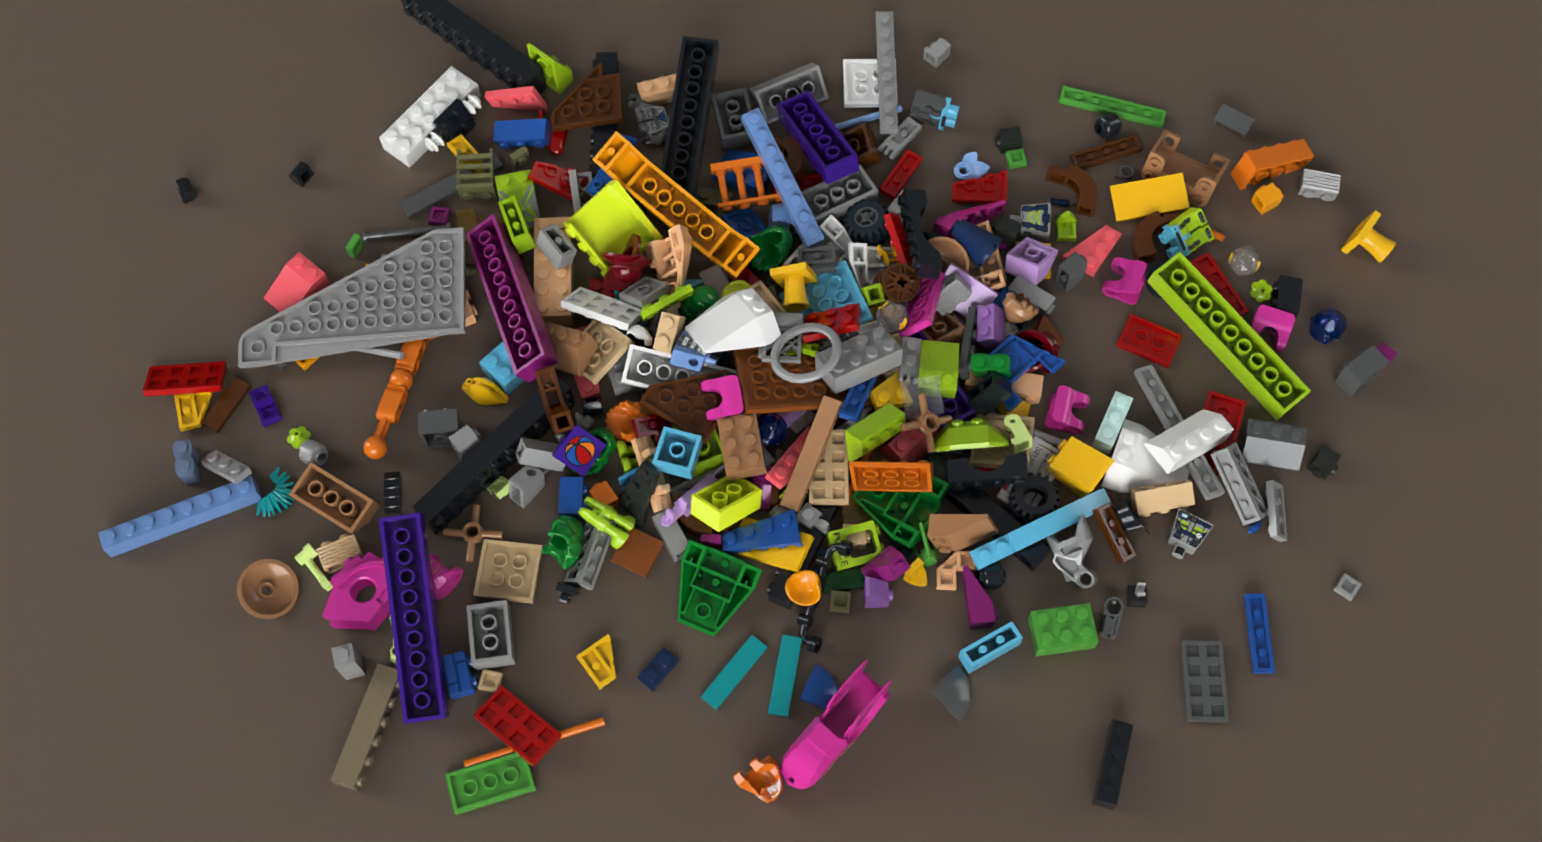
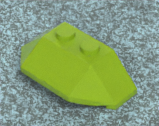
M973 418L971 421L966 422L959 419L953 420L951 423H947L933 439L936 452L1009 446L1008 437L989 421L982 418Z

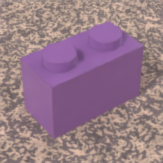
M993 303L977 308V342L988 350L995 349L1005 340V313L1003 309Z

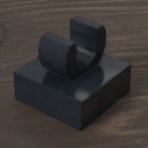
M558 582L556 590L562 592L559 601L570 603L571 596L579 595L581 587Z

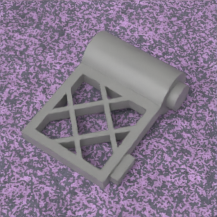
M773 312L781 335L788 329L802 324L803 313ZM799 334L798 339L794 342L788 341L786 343L788 346L780 352L781 363L801 364L802 334ZM774 343L758 348V358H762V362H770V356H766V352L773 347ZM793 349L797 353V357H789L785 353Z

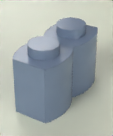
M189 439L175 441L173 444V454L176 458V474L185 485L200 482L201 470L197 465L199 462L198 450Z

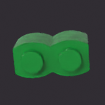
M977 353L971 355L970 370L974 376L979 378H985L993 371H996L1005 378H1009L1012 375V361L1005 354L989 356L984 353Z

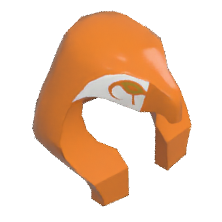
M771 755L762 760H759L757 757L751 760L749 765L752 769L745 776L740 770L734 774L733 778L740 788L753 793L766 803L776 800L784 790V782L779 765Z

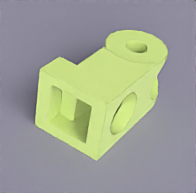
M1016 414L1007 415L1004 418L1005 433L1012 438L1011 448L1014 454L1032 448V437L1021 418Z

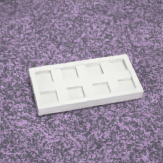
M579 287L561 300L562 308L568 309L570 312L582 314L586 318L596 319L603 324L613 325L620 330L628 331L629 328L642 319L640 317L642 308L583 287Z

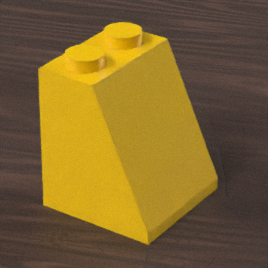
M1071 436L1068 440L1063 439L1057 447L1059 449L1056 455L1052 454L1046 461L1048 466L1045 470L1079 497L1083 498L1093 491L1114 460Z

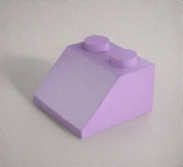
M1026 237L1007 253L1005 272L1015 277L1020 275L1037 285L1047 276L1058 254V249Z

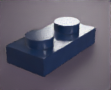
M663 647L638 675L637 679L653 692L679 663V659Z

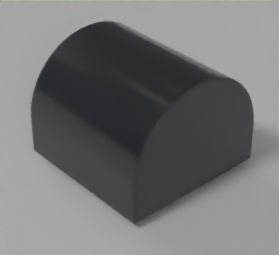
M300 161L289 174V177L294 183L304 187L314 174L307 163Z
M188 178L175 180L183 203L186 204L193 201L197 194Z
M600 396L582 399L584 416L603 414Z

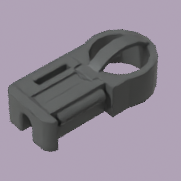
M1118 597L1108 598L1103 605L1102 616L1105 617H1103L1101 629L1098 633L1100 637L1114 640L1118 636L1121 617L1124 611V603ZM1112 600V604H1111V608H1110V612H1109V611L1107 610V604H1108L1109 601ZM1116 602L1121 606V611L1118 614H1114Z

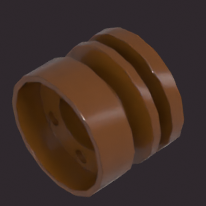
M897 263L881 270L872 282V284L881 283L885 300L889 299L898 305L912 300L917 295L920 286L919 277H916L914 269L902 263Z

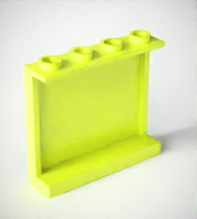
M611 180L563 224L567 228L565 230L571 238L576 239L579 249L590 256L589 261L594 266L600 268V274L605 277L610 263L601 256L603 252L622 254L633 233L638 234L641 238L640 253L645 250L644 246L662 238V235L617 180Z

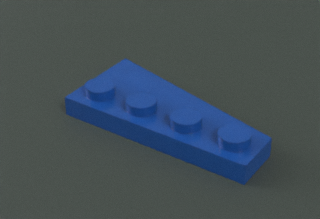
M794 509L721 534L723 550L727 554L750 552L753 549H760L762 551L772 547L781 549L791 545L796 547L803 546L797 513Z

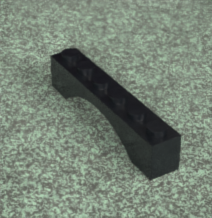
M904 188L902 194L898 197V205L901 209L900 216L904 222L903 229L906 231V242L909 244V255L912 257V269H914L916 277L938 279L943 268L941 254L927 241L922 233L919 222L928 203L925 190Z

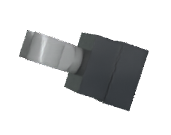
M1137 582L1136 586H1127L1128 607H1146V582Z

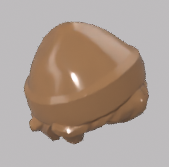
M1008 292L1002 302L1005 318L1010 323L1017 324L1030 321L1039 312V308L1033 302H1030L1029 297L1025 298L1024 293L1017 295Z

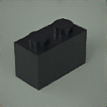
M1280 275L1279 279L1273 283L1272 292L1275 295L1271 300L1270 307L1291 313L1296 319L1300 312L1303 279Z
M996 371L991 372L967 392L968 405L986 416L989 412L994 411L998 405L1010 398L1012 395L1011 381Z

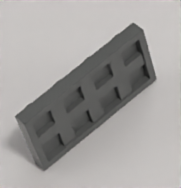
M1181 640L1180 649L1186 722L1228 723L1229 711L1222 641Z

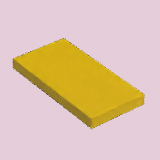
M1183 173L1109 187L1116 222L1143 218L1156 211H1159L1160 214L1190 208Z
M744 517L739 528L758 522V520ZM800 532L803 546L796 547L791 545L781 549L772 547L762 551L760 549H753L750 552L733 553V555L799 572L814 537Z

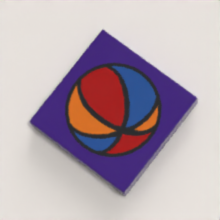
M574 423L575 429L568 431L552 456L577 473L585 476L606 447V444Z

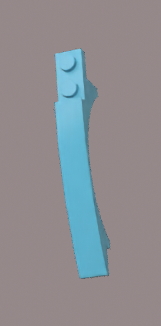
M1102 488L972 550L969 554L977 570H980L1080 521V516L1084 515L1087 518L1093 515V510L1109 502L1112 506V503L1105 489Z

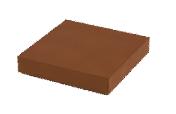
M633 528L627 532L629 533L628 539L620 548L616 549L611 562L647 578L665 544L663 541Z

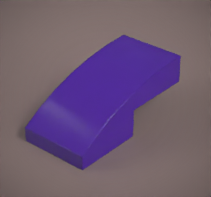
M267 384L249 392L264 428L282 420Z

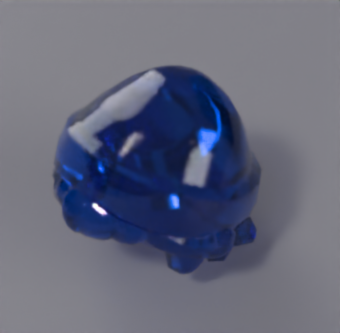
M1325 309L1311 317L1309 332L1315 340L1323 344L1333 340L1338 341L1346 329L1347 321L1340 311Z
M765 413L758 417L762 445H781V441L787 437V424L782 416L776 413Z

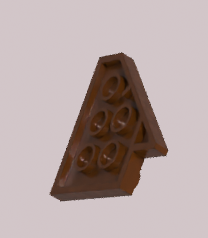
M599 63L552 111L551 128L553 132L623 122L620 73L604 75L603 65Z
M721 370L650 385L639 403L680 430L702 436V441L705 445L718 425L717 420H707L706 412L717 408L722 402V396L714 391H702L701 382L724 377L728 371Z

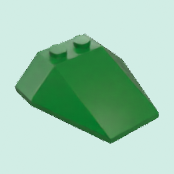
M933 476L932 492L855 491L852 499L894 541L911 549L922 540L919 523H923L926 533L930 514H938L949 483Z
M689 539L681 561L677 621L715 637L755 590L763 570L749 562Z

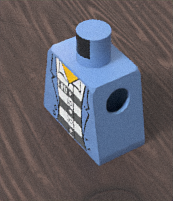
M684 329L673 349L669 364L701 371L704 363L715 367L719 356L713 353L705 354Z

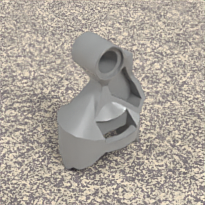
M1082 515L1080 516V521H1078L1075 537L1064 540L1054 533L1046 538L1053 552L1052 562L1062 571L1066 582L1073 580L1080 587L1089 588L1096 584L1098 577L1095 571L1083 564L1085 554L1093 540V535L1085 516ZM1085 573L1091 576L1090 584H1086L1082 579Z

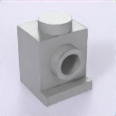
M940 37L936 42H932L929 48L927 46L924 48L923 59L937 68L950 55L951 44L946 39Z

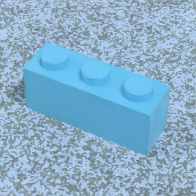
M1011 621L960 650L958 658L968 674L1019 646L1023 637Z

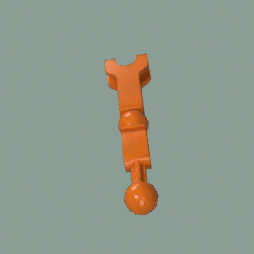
M437 337L403 342L400 352H404V359L396 360L395 371L390 375L389 383L377 409L376 419L380 420L375 434L368 437L364 442L363 450L367 457L380 459L386 455L388 444L385 438L391 423H398L407 400V391L413 386V378H415L428 343Z

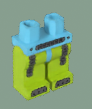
M1190 207L1169 224L1162 227L1164 231L1159 235V239L1163 244L1170 243L1171 245L1166 250L1168 258H1172L1178 252H1181L1186 257L1202 244L1215 239L1209 224H1206L1207 220L1201 208Z

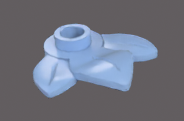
M969 152L964 155L962 162L955 165L954 174L961 180L977 179L986 174L989 166L984 162L977 161V152ZM965 169L966 173L962 174L959 170Z

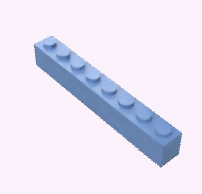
M759 108L743 114L741 122L804 247L811 248L822 244L825 238Z
M248 476L237 485L233 482L98 532L103 550L110 557H114L255 504L262 499L257 482L252 476Z

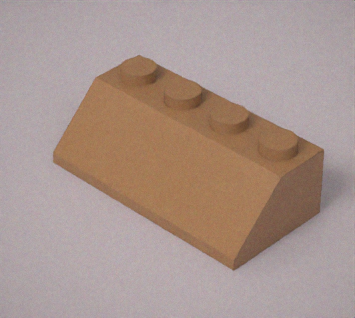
M544 321L558 359V363L554 365V368L580 377L599 345L587 332Z
M311 462L289 493V496L351 534H354L368 524L380 507L371 498Z

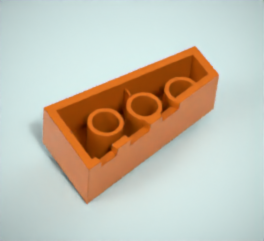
M1305 139L1291 140L1283 144L1277 143L1274 146H1264L1257 150L1250 149L1243 154V157L1230 174L1239 190L1246 189L1247 184H1260L1261 180L1269 177L1271 180L1279 176L1283 171L1287 174L1306 167L1314 157V154Z

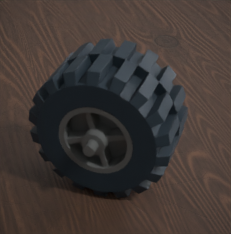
M863 199L860 203L856 202L853 207L850 206L848 208L849 212L845 213L844 224L852 243H867V246H878L879 244H885V239L889 240L890 234L885 228L883 217L889 211L883 203L880 204L878 200L874 202L873 199H868V201Z

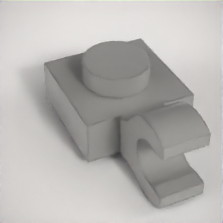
M808 503L797 514L798 523L810 531L816 527L826 534L830 529V524L821 519L823 517L822 513Z

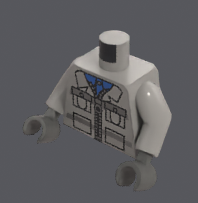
M631 94L627 98L630 100L628 107L634 108L636 106L635 114L640 130L637 138H642L640 143L644 146L650 144L660 145L666 139L670 115L666 116L663 106L646 103L639 100L636 94Z

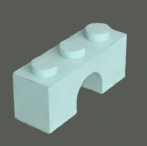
M1115 391L1091 446L1092 448L1107 455L1110 454L1134 398Z

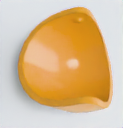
M810 570L796 572L786 582V593L789 599L798 605L810 606L816 604L821 596V581L818 574Z

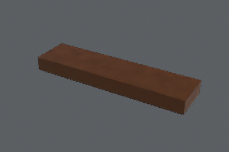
M1133 134L1070 154L1069 158L1073 165L1085 170L1141 152L1143 147L1137 135Z

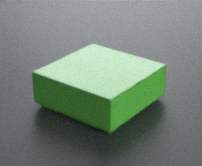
M1023 148L1005 151L1009 169L1027 166Z
M354 233L345 247L349 257L355 259L363 248L364 243L361 236Z

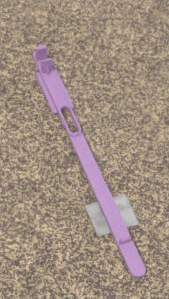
M811 410L775 412L780 419L761 434L763 448L788 427L797 434L813 421L816 415ZM724 464L713 475L709 473L673 503L675 506L672 509L668 507L666 514L661 517V525L669 527L682 515L686 517L691 515L692 494L718 481L715 476L725 468Z

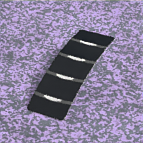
M400 472L384 473L385 514L400 513Z

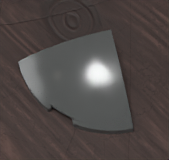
M957 665L931 690V693L946 706L945 709L959 722L963 720L971 702L970 683L964 671Z

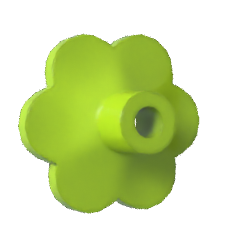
M1261 279L1258 282L1252 283L1250 295L1256 298L1257 302L1261 303L1264 300L1271 299L1273 287L1267 284L1266 280Z
M304 426L292 428L289 431L290 435L287 437V442L292 444L293 448L299 449L301 444L311 438V433Z

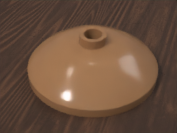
M934 237L927 240L940 252L942 260L946 262V266L941 270L943 274L951 263L965 272H969L970 262L968 254L958 241L949 237Z
M262 559L250 564L242 572L237 583V595L240 604L249 614L261 619H274L286 614L294 606L298 598L299 584L295 573L288 565L275 559ZM263 587L268 588L267 594L262 592Z

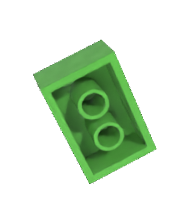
M1090 603L1030 611L1027 619L1035 657L1094 649L1098 643Z

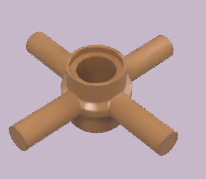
M919 394L921 415L917 416L914 422L901 424V430L909 431L916 429V431L924 433L928 453L936 452L932 432L936 431L941 424L951 423L952 417L951 415L938 417L933 413H929L926 394Z
M473 505L471 522L467 523L463 529H443V536L463 537L468 543L466 562L468 563L474 562L475 547L482 542L483 538L503 539V531L483 530L478 524L480 505ZM478 531L475 536H469L470 532Z

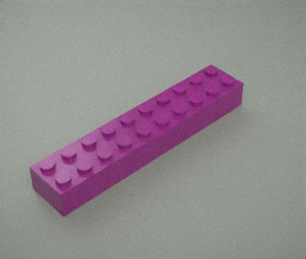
M493 213L469 231L466 236L514 374L530 383L536 378L534 370L550 365L554 366L558 363V359L506 223Z

